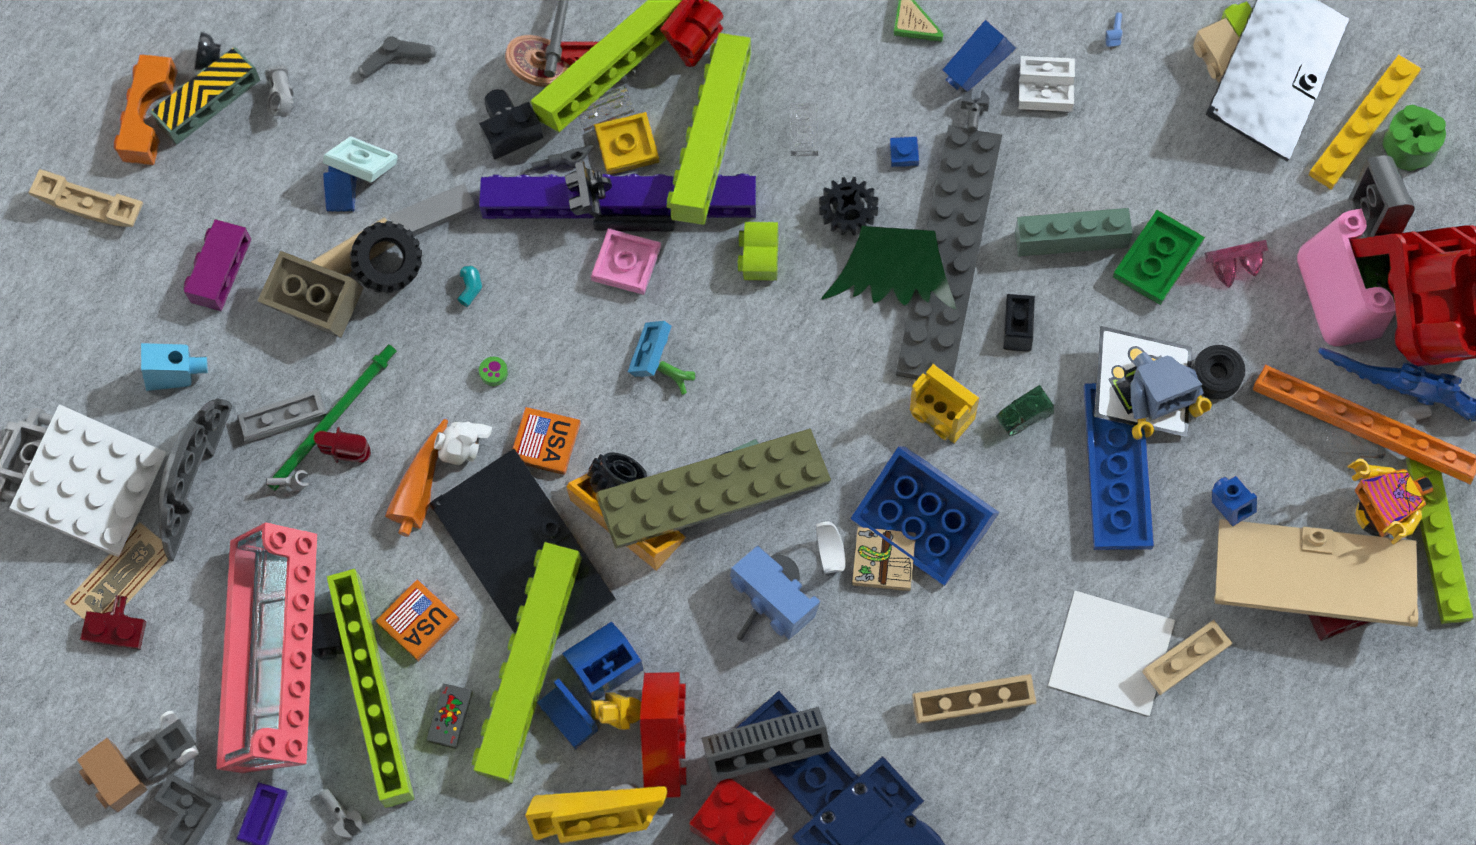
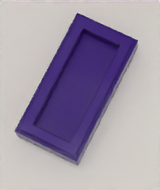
M258 782L236 840L249 845H269L288 792Z

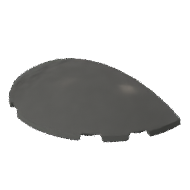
M216 398L207 402L187 423L167 459L159 490L158 520L162 545L168 560L174 561L194 508L187 500L203 455L214 457L233 407L227 400Z

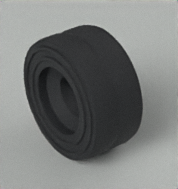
M1212 345L1203 349L1197 355L1192 366L1199 381L1202 383V395L1210 399L1218 400L1232 396L1238 391L1245 377V364L1242 357L1237 351L1225 345ZM1214 366H1220L1225 370L1226 376L1215 378L1212 376L1210 369Z

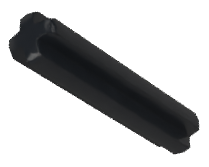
M602 214L593 219V226L596 231L612 229L616 231L672 232L675 229V220H672L671 215Z

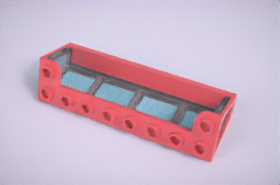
M265 522L230 540L217 770L249 773L305 765L307 762L317 550L316 533Z

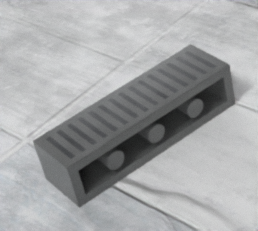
M819 706L701 738L713 782L831 751L827 728Z

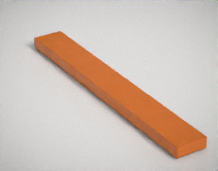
M1268 365L1264 366L1253 386V391L1470 485L1476 475L1475 454Z

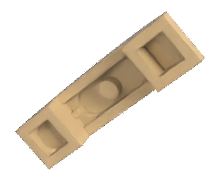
M39 169L29 190L31 196L66 212L97 222L122 227L134 226L143 205L142 201L116 193L114 197L67 182L65 177Z

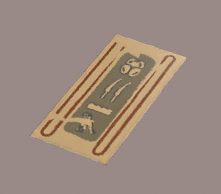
M139 522L130 532L119 557L109 554L64 603L84 620L86 611L98 613L112 612L115 595L128 597L127 604L168 560L163 549L162 540Z

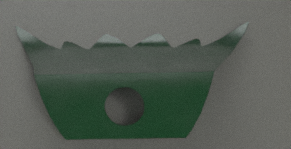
M862 226L855 247L844 269L821 298L827 299L836 296L853 285V297H856L870 285L874 304L887 296L893 288L900 303L906 306L917 288L919 294L927 303L930 301L932 291L947 306L956 310L955 301L942 264L936 231Z

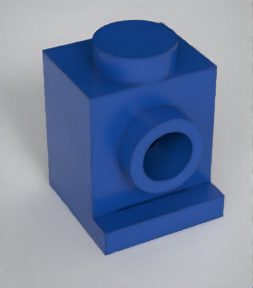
M1237 476L1231 479L1223 477L1214 484L1212 503L1232 526L1257 513V496L1251 493Z

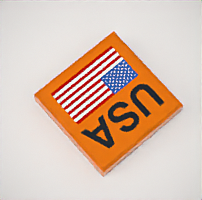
M525 407L512 449L516 450L526 466L565 475L581 421Z
M417 579L376 620V623L419 662L460 619Z

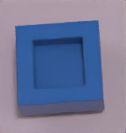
M917 137L890 138L891 167L919 166Z

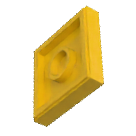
M646 112L594 124V130L607 174L612 175L660 163Z

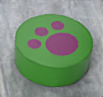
M492 356L481 362L479 374L485 384L498 386L507 379L508 368L503 359Z

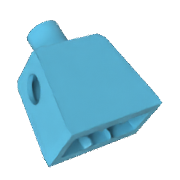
M141 343V371L146 391L191 386V374L208 373L207 356L190 357L189 346L183 344Z

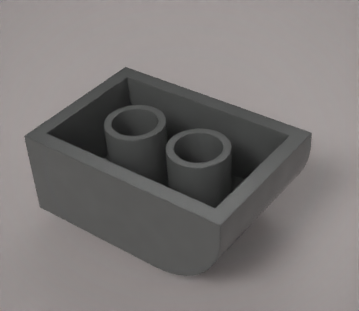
M1384 155L1368 158L1349 196L1354 210L1362 208L1366 220L1365 237L1403 233L1415 211V207L1405 187L1402 175L1399 173L1391 156Z

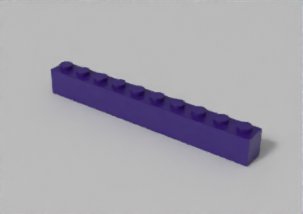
M745 173L736 174L735 176H722L718 174L706 218H756V176H750ZM496 174L489 177H481L479 208L483 219L594 218L589 213L576 215L571 211L569 200L580 195V190L571 192L566 185L565 177H558L553 174H547L543 177H531L525 174L517 175L516 177H503ZM602 174V177H607L611 180L612 188L605 192V199H599L601 214L671 215V208H667V198L670 191L674 192V176H667L665 174H655L653 176H639L637 174L612 176Z

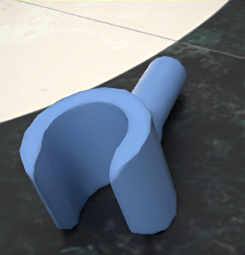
M1118 12L1115 14L1113 30L1106 31L1107 47L1121 45L1123 33L1121 29L1122 13Z

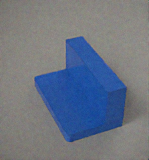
M558 678L554 681L556 688L539 700L537 704L576 750L598 732L595 721Z

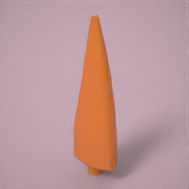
M444 419L415 456L386 512L385 517L401 524L398 533L402 536L409 537L412 527L419 529L422 527L429 508L432 481L438 459V450L434 449V443L439 432L443 433L447 428V419Z

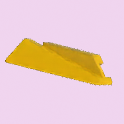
M666 787L535 795L525 816L534 841L556 834L559 842L565 843L642 831L648 828L654 815L664 804L667 789Z

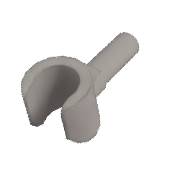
M299 470L291 477L266 478V485H285L298 492L309 485V483H301L298 480L305 478L308 473L304 470Z

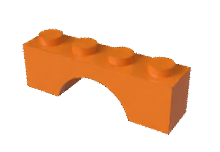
M140 54L138 63L133 67V83L127 90L126 110L121 113L120 133L114 139V149L123 162L155 164L160 140L154 129L145 124V115L153 102L161 97L171 95L173 92L178 70L171 57Z

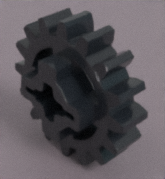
M842 177L840 184H837L834 180L831 181V189L824 187L823 196L819 197V215L823 216V224L831 223V231L834 232L839 228L843 236L846 230H850L853 236L856 235V229L860 228L861 230L862 226H867L866 223L873 225L874 216H878V197H873L874 188L866 189L867 182L865 180L857 184L856 177H853L851 182H847L846 178ZM862 198L865 200L867 204V209L864 208L865 204L861 202ZM831 204L833 205V208L836 210L835 214L831 210Z

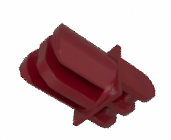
M337 427L336 433L319 431L314 435V441L320 452L332 455L336 463L339 460L363 463L369 460L371 456V448L365 436L343 432L340 427Z

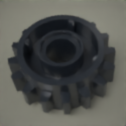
M610 452L604 456L600 454L598 458H594L587 476L591 477L590 485L597 494L598 491L645 478L647 473L633 458L621 453Z

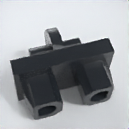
M585 162L575 163L576 171L565 175L568 189L571 192L580 190V195L570 198V209L576 215L589 213L594 218L601 216L599 199L606 198L605 192L612 188V182L609 178L602 177L601 171L594 172L592 169H587Z

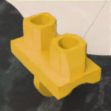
M610 692L605 693V700H591V718L594 720L599 719L602 724H610L620 730L630 729V724L640 720L641 701L634 697H624Z

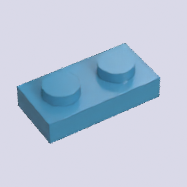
M666 321L645 322L628 373L634 377L654 376L659 366L663 349L668 341V335L672 327Z

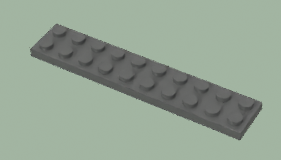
M948 125L926 230L936 231L942 264L955 301L956 310L947 306L932 291L930 301L927 303L921 297L917 288L915 289L910 304L896 376L917 380L923 373L926 375L928 369L934 364L950 377H954L1002 140L1001 134L979 130L975 133H970L967 128Z

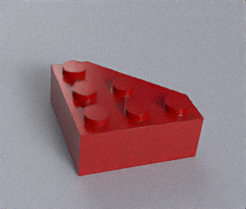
M680 672L644 673L640 712L644 788L666 787L667 794L665 798L681 797V785H687V767H681V759H686L687 729L684 719L686 714V683H680Z

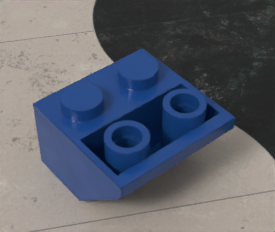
M612 621L562 653L592 700L605 696V693L611 692L644 670L641 659L624 634Z

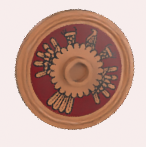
M523 35L516 37L510 41L505 51V60L509 69L521 80L539 87H547L570 66L561 59L557 63L555 76L552 78L546 77L544 75L547 61L545 59L546 47L550 45V40L540 36Z

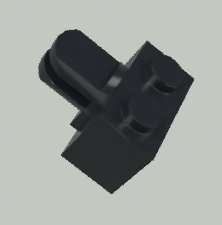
M503 89L492 90L485 96L484 103L490 118L479 124L483 139L494 160L543 139L540 122L529 101L514 107L509 95Z

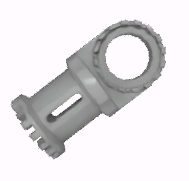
M277 65V68L272 66V68L269 67L264 72L271 88L267 99V110L271 115L287 117L290 115L289 112H292L290 108H293L291 106L293 104L291 96L294 94L287 77L289 75L288 69L283 65L280 67Z

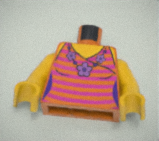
M1361 458L1347 465L1348 468H1352L1356 472L1352 476L1353 481L1363 478L1357 485L1355 492L1380 536L1385 537L1391 534L1394 537L1391 543L1394 545L1400 539L1413 534L1422 519L1421 511L1426 505L1422 496L1433 492V486L1429 478L1424 476L1413 481L1405 469L1396 470L1392 467L1368 465Z

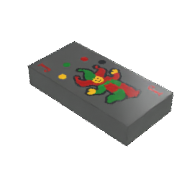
M443 683L426 739L428 743L457 749L473 695L472 690Z

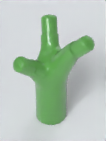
M661 361L657 368L659 372L671 377L677 383L682 395L687 393L684 380H695L694 371H683L664 361Z

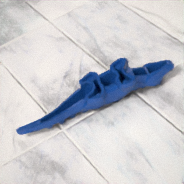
M1320 347L1318 350L1324 359L1332 361L1334 365L1341 366L1350 373L1357 374L1361 379L1366 378L1375 385L1380 384L1385 386L1386 389H1394L1401 394L1417 397L1418 402L1426 405H1434V402L1445 404L1446 407L1452 408L1454 412L1464 417L1467 421H1476V399L1460 390L1461 387L1458 386L1462 381L1460 377L1446 373L1437 375L1427 372L1421 366L1403 363L1401 368L1372 366Z

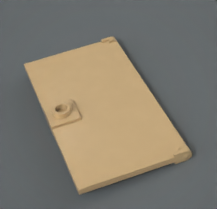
M1219 519L1215 604L1417 627L1416 541L1400 539L1393 545L1391 541L1394 538L1333 532V530L1297 528L1243 521L1232 526L1227 520Z

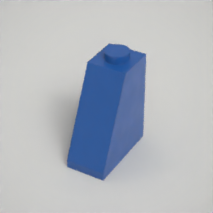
M984 20L942 69L948 75L946 81L956 90L962 87L968 91L1013 53L1016 47L988 21Z

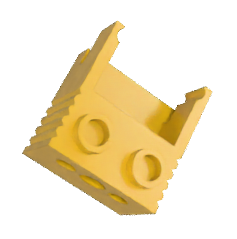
M933 364L926 372V375L923 373L912 385L909 410L920 423L926 422L933 427L934 432L941 439H949L955 444L975 420L979 397Z

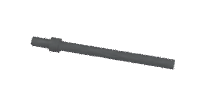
M558 0L550 45L546 47L545 59L547 61L544 75L549 78L555 76L557 63L561 60L562 48L560 45L569 0Z

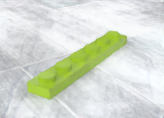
M1406 457L1408 473L1412 480L1415 481L1426 476L1433 486V492L1422 496L1426 505L1421 511L1422 519L1419 524L1441 624L1471 621L1474 617L1442 472Z

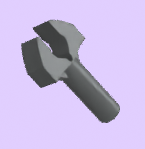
M970 89L962 96L961 109L969 110L967 130L970 133H975L978 130L980 111L988 112L990 98L981 90L980 100L974 103V100L971 98L972 89Z

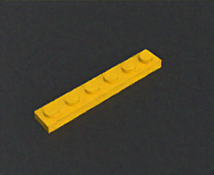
M1398 54L1312 167L1308 176L1332 190L1417 78L1422 68Z

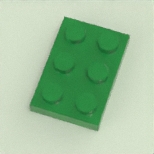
M1156 210L1114 271L1113 278L1161 305L1204 242L1205 237L1161 211Z

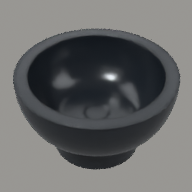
M202 31L199 36L194 70L207 68L218 60L221 44L214 43V39Z

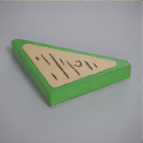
M899 0L894 36L943 42V32L915 0Z

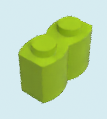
M745 222L744 230H739V247H744L743 255H738V272H743L744 280L777 281L778 222Z

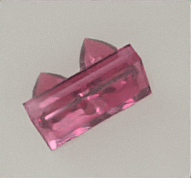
M1266 240L1206 252V263H1212L1219 280L1229 288L1236 277V257H1239L1241 265L1249 274L1257 276L1263 265V252L1268 251Z

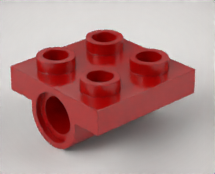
M682 0L660 30L685 65L694 68L718 37L719 33L724 29L720 24L724 16L721 10L709 1Z

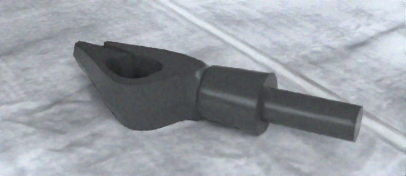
M594 145L568 150L561 154L547 156L548 159L531 163L532 169L548 165L554 167L562 163L576 167L575 163L583 161L592 151ZM580 156L579 159H577V160H572V159H574L575 157Z

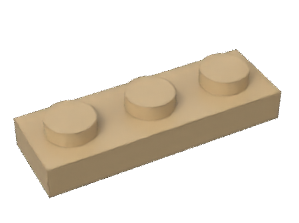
M1213 620L1144 668L1142 673L1161 696L1233 643L1215 620Z

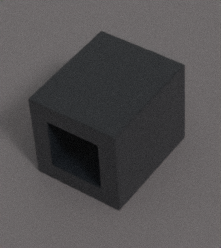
M335 612L313 615L312 653L321 660L335 659L338 654H345Z

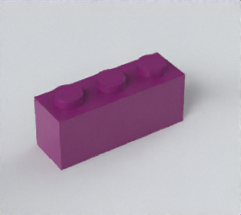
M215 219L212 227L207 229L203 248L195 256L194 269L191 276H188L184 282V293L190 303L222 311L252 240L246 227Z

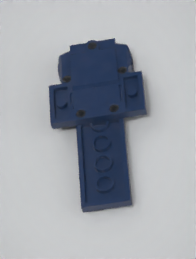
M778 691L736 728L798 711ZM832 748L830 752L767 768L812 817L806 825L792 836L797 845H945L940 836L930 826L920 821L913 814L924 804V800L883 756L859 777Z

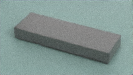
M465 183L394 212L389 215V218L393 221V224L398 225L400 223L404 225L405 229H410L414 236L474 211L476 207Z
M319 389L239 414L237 418L243 439L247 444L323 419L327 413Z

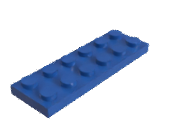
M1085 383L1083 390L1093 550L1153 549L1145 430L1141 427L1142 438L1136 440L1132 435L1133 425L1094 417L1096 383Z

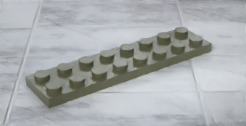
M809 428L598 491L595 496L614 547L618 549L829 484L831 478L812 430Z

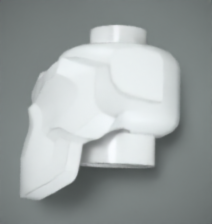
M470 422L451 423L443 433L439 432L437 434L434 449L438 450V456L443 462L454 465H461L465 460L473 462L479 448V440L477 438H488L492 433V427Z

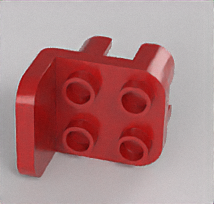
M1464 225L1349 240L1355 258L1389 254L1391 270L1388 275V285L1394 295L1398 326L1395 331V343L1398 350L1404 354L1409 362L1417 366H1427L1476 358V226Z

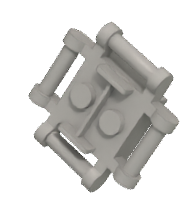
M33 408L26 422L18 421V423L8 421L4 429L6 434L0 444V502H5L6 500L13 501L17 491L10 490L12 482L21 485L47 428L41 427V425L49 426L53 415L47 414L43 409Z

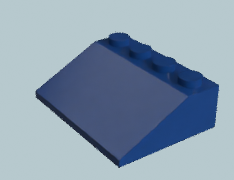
M897 447L850 519L863 528H869L913 560V564L945 586L984 537L1000 512L907 447ZM876 529L902 531L906 538L915 540L914 556ZM908 532L916 533V536H911Z

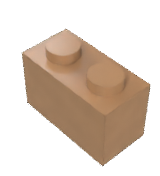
M105 738L77 759L82 766V769L79 771L80 775L89 786L94 783L99 791L95 796L104 808L110 806L119 812L148 790L117 746L108 738Z

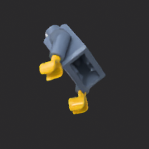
M1147 352L1136 356L1133 363L1137 369L1133 381L1130 383L1133 416L1138 421V424L1132 429V435L1136 440L1142 438L1141 427L1145 430L1146 438L1150 437L1154 432L1153 425L1146 422V417L1154 420L1190 405L1189 411L1194 417H1199L1211 409V401L1201 396L1203 394L1202 383L1199 381L1194 369L1180 364L1172 356L1168 355L1154 361Z

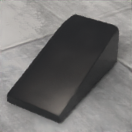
M1007 294L1003 349L1031 351L1034 331L1035 296Z

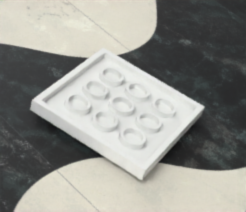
M58 405L9 510L119 557L167 452L62 405Z

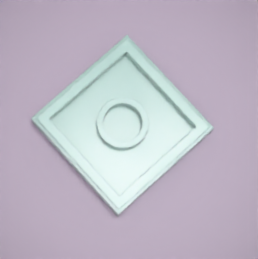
M349 137L324 154L323 163L366 181L373 182L396 165L398 156L356 138Z

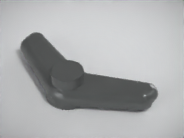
M390 36L384 40L382 46L358 67V73L361 78H366L390 60L396 61L401 57L434 58L436 51L432 45L398 40L396 37Z

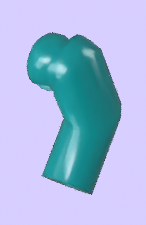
M465 266L460 270V277H463L466 288L457 300L465 307H469L482 289L480 273L474 266Z

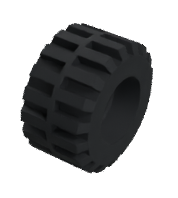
M386 221L385 223L376 222L374 225L366 227L357 236L350 253L351 268L355 272L357 280L361 281L367 289L371 288L374 292L392 293L402 290L415 279L422 264V250H420L418 239H415L413 236L414 233L410 229H405L404 225L400 223L398 225L393 224V221ZM382 241L395 244L401 250L403 256L400 268L390 274L378 272L371 265L369 259L372 247Z

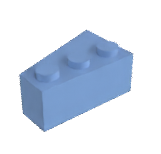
M756 546L731 568L730 577L732 579L730 581L738 592H745L750 597L752 607L759 614L762 615L764 613L771 620L770 625L778 635L782 636L784 634L790 640L815 618L820 600L815 596L811 599L805 596L799 590L802 584L796 579L791 582L783 574V567L759 546Z

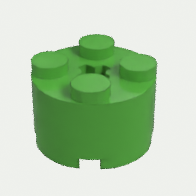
M1408 105L1393 117L1383 138V149L1385 148L1387 156H1391L1396 166L1402 170L1415 171L1416 168H1426L1433 163L1445 141L1446 122L1442 117L1429 109Z

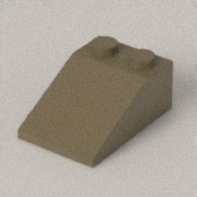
M280 250L257 301L312 327L342 338L364 287L353 278Z

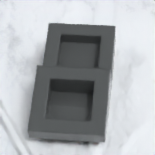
M178 719L154 735V739L137 749L131 756L145 777L151 779L180 758L185 750L195 746L196 742L182 721Z

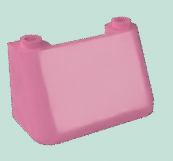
M1362 208L1341 214L1304 243L1297 255V262L1322 337L1325 342L1332 346H1344L1381 338L1396 313L1395 303L1390 292L1381 287L1365 288L1349 240L1356 239L1365 232L1366 220Z

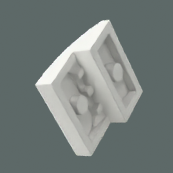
M1020 56L1018 109L1073 112L1075 60L1071 58Z

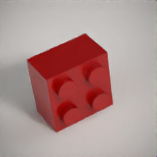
M728 778L718 783L691 820L689 826L691 832L709 845H756L774 820L775 809L733 779Z

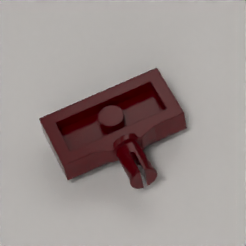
M115 595L112 612L98 613L86 611L80 640L89 643L141 650L147 621L125 615L124 610L128 597Z

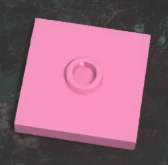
M608 229L591 275V281L645 295L661 249V242Z

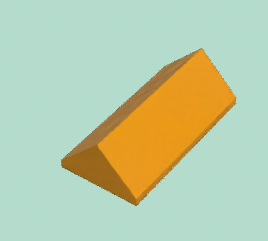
M585 474L569 482L566 488L570 501L608 531L595 496L596 493L589 482L591 477ZM677 530L626 547L657 571L680 546L686 536Z

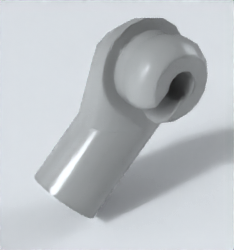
M1426 404L1401 410L1397 421L1414 428L1417 420L1431 417V408Z

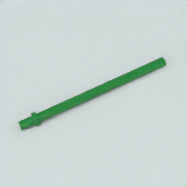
M388 344L379 355H375L371 359L373 362L272 478H285L292 473L316 445L314 435L319 431L327 432L379 371L387 368V362L397 352L393 346ZM280 485L267 486L273 491H276Z

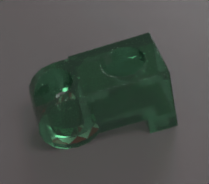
M1038 385L1011 402L996 417L1008 435L1014 436L1038 420L1046 419L1053 415L1054 404L1043 388Z

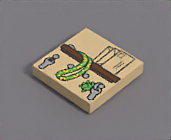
M858 527L852 585L910 591L913 560L869 528ZM876 529L914 556L915 540L906 538L902 531ZM908 532L911 536H916V533Z

